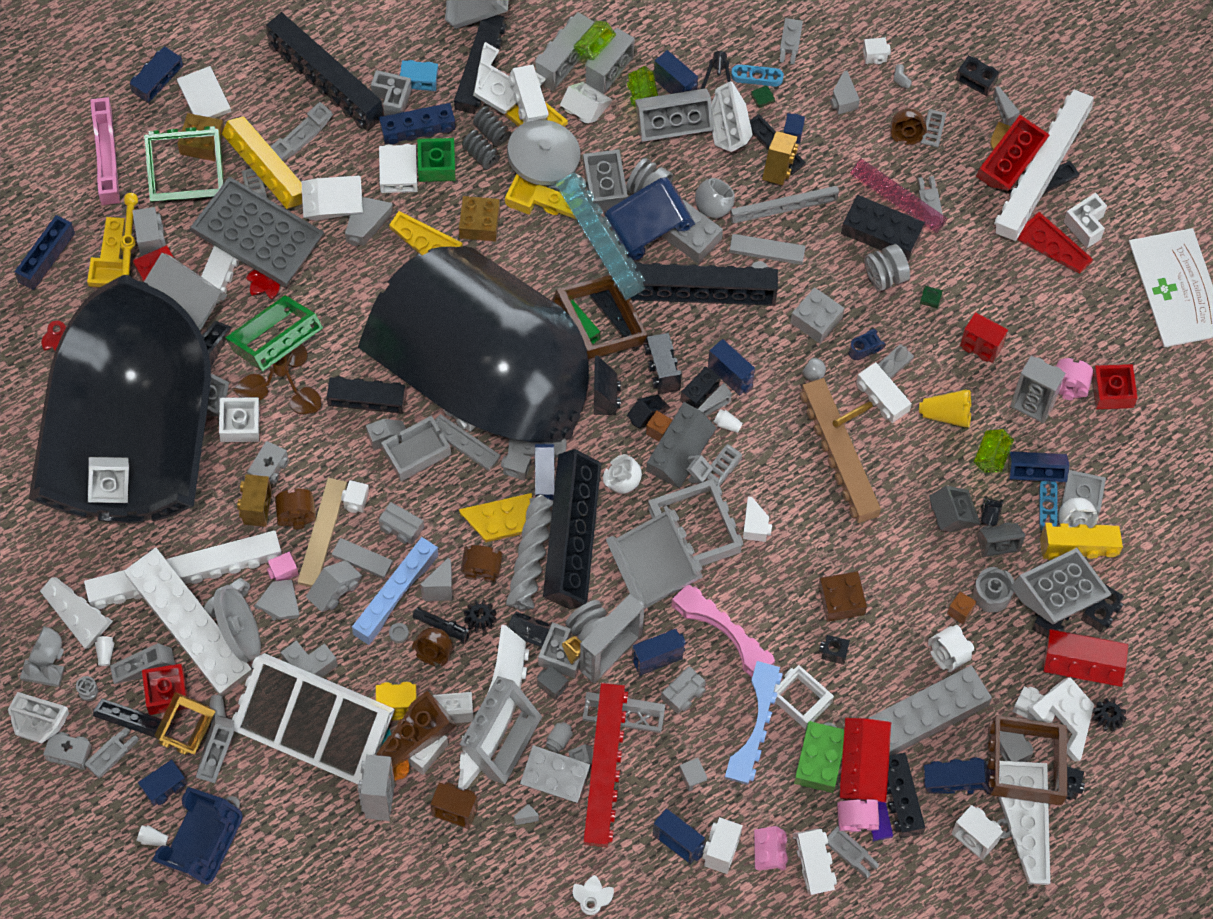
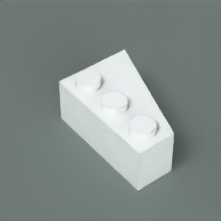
M815 828L792 833L793 839L797 840L799 849L797 854L801 859L802 873L808 894L813 895L835 890L834 885L837 884L835 873H831L830 869L832 858L830 852L827 853L825 844H828L826 832Z

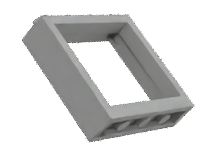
M714 479L648 501V510L653 519L662 514L661 507L708 491L711 492L732 543L693 556L695 560L699 561L701 566L741 553L743 545L741 535H737L735 531V521L728 515L729 508L727 502L722 501L721 488L718 484H715Z
M629 594L580 643V672L594 684L642 636L644 604L640 599L637 600Z
M497 676L461 740L460 746L488 779L505 784L542 716L513 680ZM510 696L521 710V713L493 762L481 746Z

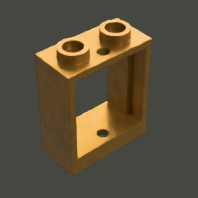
M175 692L154 736L159 739L158 743L169 748L172 745L177 747L176 751L187 755L188 752L195 755L215 710ZM179 704L202 714L188 744L165 735Z

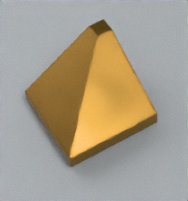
M575 635L562 643V647L571 664L580 658V643L582 641Z

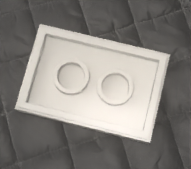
M210 66L177 79V83L192 114L216 118L231 112V108Z

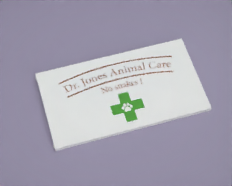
M1193 228L1129 240L1163 346L1169 347L1213 338V285Z

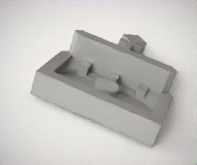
M292 580L272 582L254 607L266 612L272 617L273 621L276 618L279 620L298 618L299 610Z

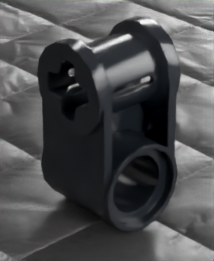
M984 496L981 507V522L992 526L998 524L1003 499L998 501Z

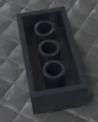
M857 195L843 222L841 234L881 251L888 246L897 244L909 262L922 236L925 222Z

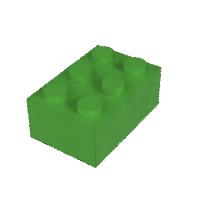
M811 721L808 722L794 784L830 793L834 792L843 754L844 729Z

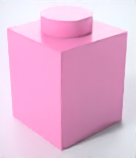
M290 552L268 560L269 568H267L270 579L282 581L299 575Z

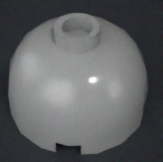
M43 626L28 662L37 666H48L55 659L60 660L64 649L61 648V636L55 630Z

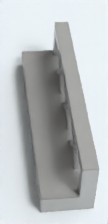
M586 692L583 721L597 722V716L587 715L589 706L598 708L600 694ZM629 698L627 704L623 703L622 711H626V717L631 713H635L639 716L640 720L636 723H630L626 718L625 723H621V727L661 733L665 704ZM651 716L659 717L658 727L649 726L646 719Z

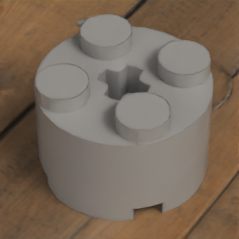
M997 567L986 568L977 577L973 588V598L976 604L985 612H998L1005 609L1014 594L1011 588L1014 579L1006 570L1003 571Z

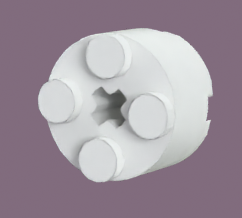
M958 625L949 626L928 640V646L932 645L933 651L930 653L941 669H949L947 672H952L972 658L974 646L970 641L966 640Z

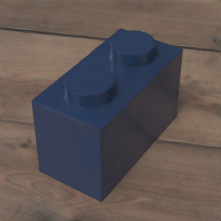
M171 759L140 780L138 784L154 807L157 804H164L173 793L178 794L184 790L187 782Z

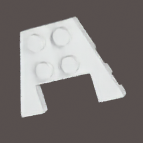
M485 42L482 48L473 96L505 114L518 103L514 101L513 87L509 85L508 75L491 66L499 50ZM536 73L539 85L541 86L546 78Z
M1069 677L1050 689V692L1045 696H1041L1037 699L1036 703L1031 704L1027 709L1038 721L1044 720L1051 709L1060 721L1067 725L1068 730L1072 733L1067 743V754L1076 762L1080 761L1094 704Z

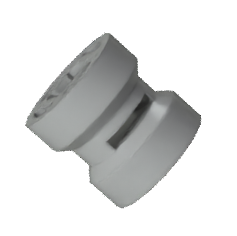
M89 676L79 678L76 683V689L80 698L84 701L94 700L98 695V687L94 679Z

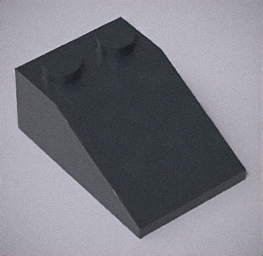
M595 356L594 415H616L617 409H620L621 397H617V392H621V380H617V373L599 356Z

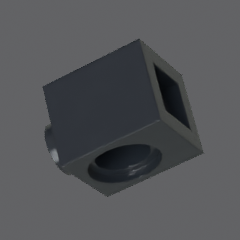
M827 635L826 640L821 641L819 652L822 653L821 659L844 665L850 640ZM836 647L838 651L832 652L829 648Z

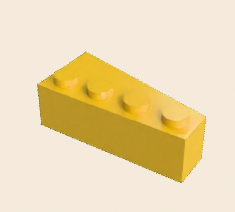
M1045 523L1040 536L1043 559H1049V561L1076 548L1079 549L1084 557L1089 559L1097 558L1098 556L1116 557L1120 555L1123 548L1120 526L1095 525L1093 528H1089L1086 524H1079L1076 527H1069L1068 524L1061 523L1060 527H1053L1052 523Z

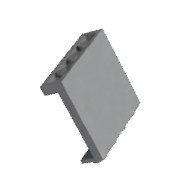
M446 0L445 21L457 29L507 12L509 0Z
M161 253L144 281L149 286L164 292L178 302L188 312L199 330L203 327L219 300L224 301L228 295L172 256Z
M667 506L664 507L665 512L618 538L610 536L606 539L630 595L637 600L640 599L644 604V609L703 577L700 572L702 566L693 557L694 549L690 543L687 544L685 539L687 534L684 528L680 527L677 522L679 517L676 511L669 509Z

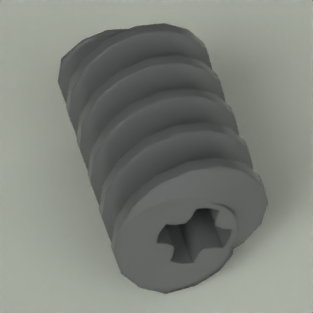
M485 106L476 113L473 124L478 127V130L489 141H492L494 146H500L508 140L511 132H507L508 127L506 125L503 126L504 122L498 121L499 117L494 116V112L489 111V107Z
M473 130L462 141L463 149L468 151V154L472 155L485 170H488L499 161L500 155H497L498 150L496 148L492 149L493 145L488 144L487 139L483 140L482 134L478 135V130Z

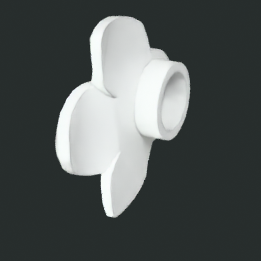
M595 875L589 878L584 886L574 884L573 897L580 903L581 910L587 915L597 914L602 906L608 905L611 902L614 894L613 887L602 889V885ZM589 902H592L595 906L593 908H588L587 904Z

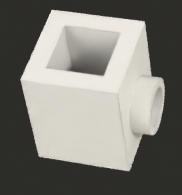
M886 37L864 39L863 54L865 64H882L887 62V57L890 55L891 50L890 45L886 43Z
M349 481L347 490H343L341 501H343L344 508L347 511L363 513L369 495L368 485Z

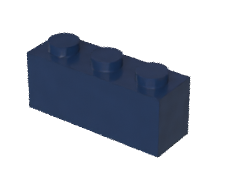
M165 46L157 51L153 59L146 63L140 73L131 79L130 87L132 93L149 103L183 67L181 56Z
M1009 452V479L1067 482L1070 465L1067 454Z

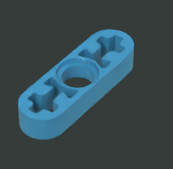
M735 65L731 72L733 81L756 85L779 86L782 84L784 77L780 69L749 65ZM738 71H741V76H737ZM754 73H760L762 77L760 79H755L752 75ZM774 75H777V80L773 79Z
M1041 481L1039 486V527L1042 531L1047 515H1050L1049 522L1052 523V526H1057V483L1054 481ZM1046 484L1051 488L1049 496H1046L1047 488H1044ZM1046 501L1051 502L1053 508L1050 510L1045 509L1043 503Z

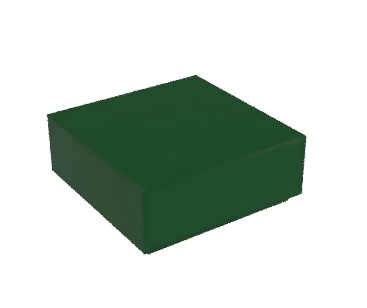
M767 85L751 91V96L758 108L775 102V98Z
M925 286L920 304L938 309L943 290Z

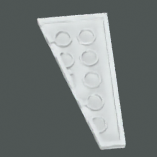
M1000 761L999 783L1048 790L1047 763ZM998 797L1028 884L1049 885L1048 804Z

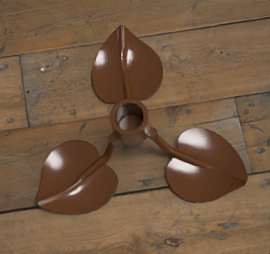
M300 344L272 364L273 368H270L267 382L260 374H250L233 388L234 392L241 398H259V400H262L268 395V388L266 386L270 385L273 373L279 377L286 375L296 394L290 399V407L295 413H315L320 410L322 405L320 395L315 389L304 387L298 392L289 374V365L291 367H299L307 360L308 353L303 344Z

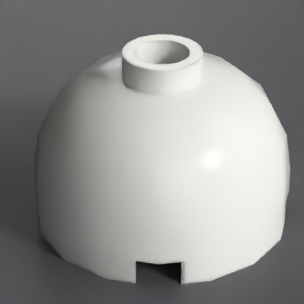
M626 454L613 459L610 462L612 466L609 470L606 468L604 471V484L612 491L620 494L629 493L637 488L642 476L640 465Z
M1084 498L1069 499L1060 507L1058 513L1059 523L1068 524L1069 527L1086 524L1089 528H1093L1099 519L1093 504Z

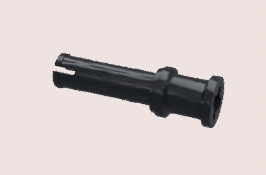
M417 607L413 613L414 619L445 631L449 637L460 640L462 644H466L471 635V628L468 627L466 629L458 625L454 620L449 622L420 607Z

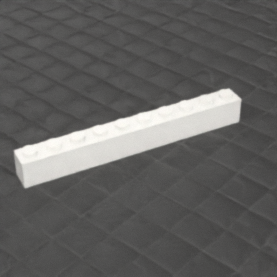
M1073 90L1070 96L1067 95L1063 109L1060 108L1058 110L1056 121H1052L1050 124L1049 138L1034 156L1033 161L1026 167V173L1020 176L1018 187L1013 188L1010 195L1011 199L1009 202H1005L1002 214L996 217L994 223L996 225V234L1014 241L1017 240L1089 115L1094 97L1077 90Z
M271 531L166 559V561L184 584H197L206 578L215 579L225 573H238L244 568H257L260 564L267 563L268 560L278 557L282 553L276 531ZM124 570L84 581L88 600L93 608L102 609L108 604H121L127 599L142 598L126 577Z

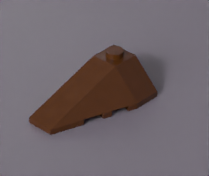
M429 691L423 693L410 704L409 710L399 720L398 726L391 736H388L376 754L377 756L391 757L393 768L436 742L457 726L447 711Z

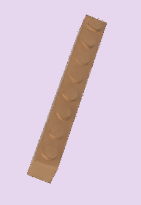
M822 378L803 384L802 391L800 392L801 401L806 403L808 417L810 420L813 419L815 423L814 431L817 436L820 435L821 447L824 452L828 453L829 466L831 469L834 468L836 482L843 488L842 495L845 502H849L851 517L856 518L857 523L879 517L881 508L845 425L842 424L836 428L832 424L834 420L841 416L825 379Z

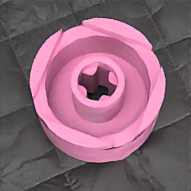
M1071 358L1059 360L1056 367H1059L1066 373L1059 394L1066 400L1087 397L1093 377L1092 367L1083 361H1079V363L1073 362Z
M848 800L837 803L839 831L861 832V829H867V831L879 830L878 800H867V803L860 800Z

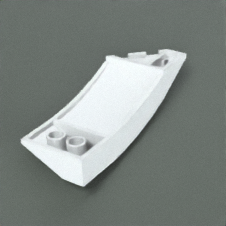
M501 625L497 662L489 691L497 676L513 680L519 688H521L522 679H526L527 667H524V660L528 661L529 649H526V641L506 625ZM510 696L481 746L490 759L500 745L516 708V704ZM464 749L460 757L461 770L458 789H467L482 771Z

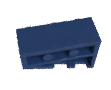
M977 757L971 758L970 761L953 759L948 763L933 761L930 764L924 765L925 788L930 794H955V791L967 790V794H974V790H986V794H990V787L987 786L988 777L991 774L984 759Z

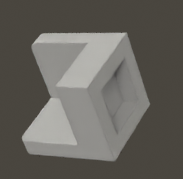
M702 455L689 456L687 459L691 463L687 468V471L691 474L688 481L690 483L703 482L713 467Z
M699 758L680 765L679 772L688 792L693 791V786L707 780V775Z

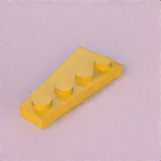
M398 211L389 224L393 232L421 255L428 253L429 249L437 247H463L462 242Z

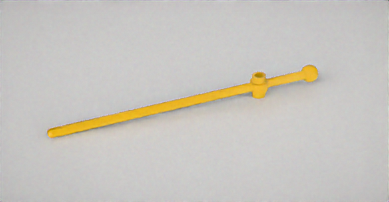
M127 193L123 198L127 208L125 235L120 240V247L123 249L122 275H129L131 250L135 247V239L132 237L134 206L138 203V197L135 193Z

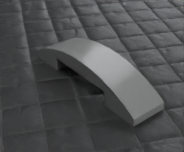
M321 102L307 113L308 117L283 140L279 138L271 146L282 161L290 158L308 144L332 117L333 113Z

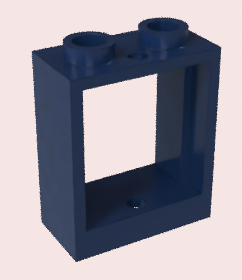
M666 808L654 822L652 835L690 865L694 860L698 862L704 854L705 837Z

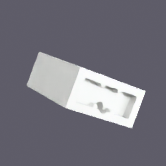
M798 665L795 669L791 668L785 674V679L780 685L776 684L774 692H777L775 703L806 730L808 722H814L832 704L834 696ZM797 678L820 698L804 716L780 696Z

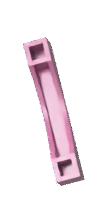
M109 97L90 99L97 154L98 194L101 205L120 203Z
M688 585L672 599V607L684 618L706 622L725 633L737 648L742 660L743 670L750 677L753 676L757 661L774 665L773 655L769 651H764L760 648L759 643L754 638H749L741 626L733 624L730 617L725 612L721 613L713 601L710 599L706 600L697 587Z

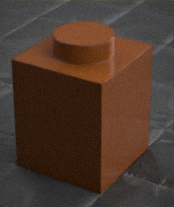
M656 411L646 426V435L660 442L673 419Z
M960 591L949 606L947 615L964 625L974 611L976 601Z

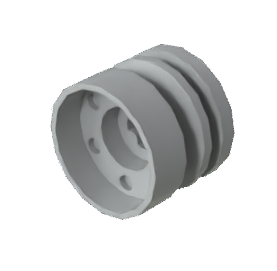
M643 158L636 165L626 185L627 192L631 194L636 193L663 177H667L672 182L673 174L663 167L656 170V163H650L649 159Z
M897 244L882 249V253L876 251L873 254L866 255L864 258L868 277L874 288L879 292L885 288L892 287L893 283L897 285L910 279L907 259Z
M593 600L575 610L567 618L565 624L571 629L573 636H578L577 638L583 641L607 617L605 616L607 612L602 608L599 600Z

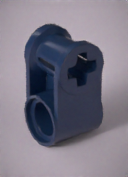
M872 329L851 341L848 354L853 360H861L884 349L886 343L881 341L877 335L878 331Z

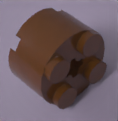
M300 488L294 489L295 492L291 493L285 490L275 496L278 526H293V529L297 530L303 529L306 524L316 520L312 492Z
M471 545V549L465 546L460 571L465 574L466 579L476 580L477 577H482L484 581L494 583L500 574L503 553L499 550L497 553L492 552L493 548L487 546Z

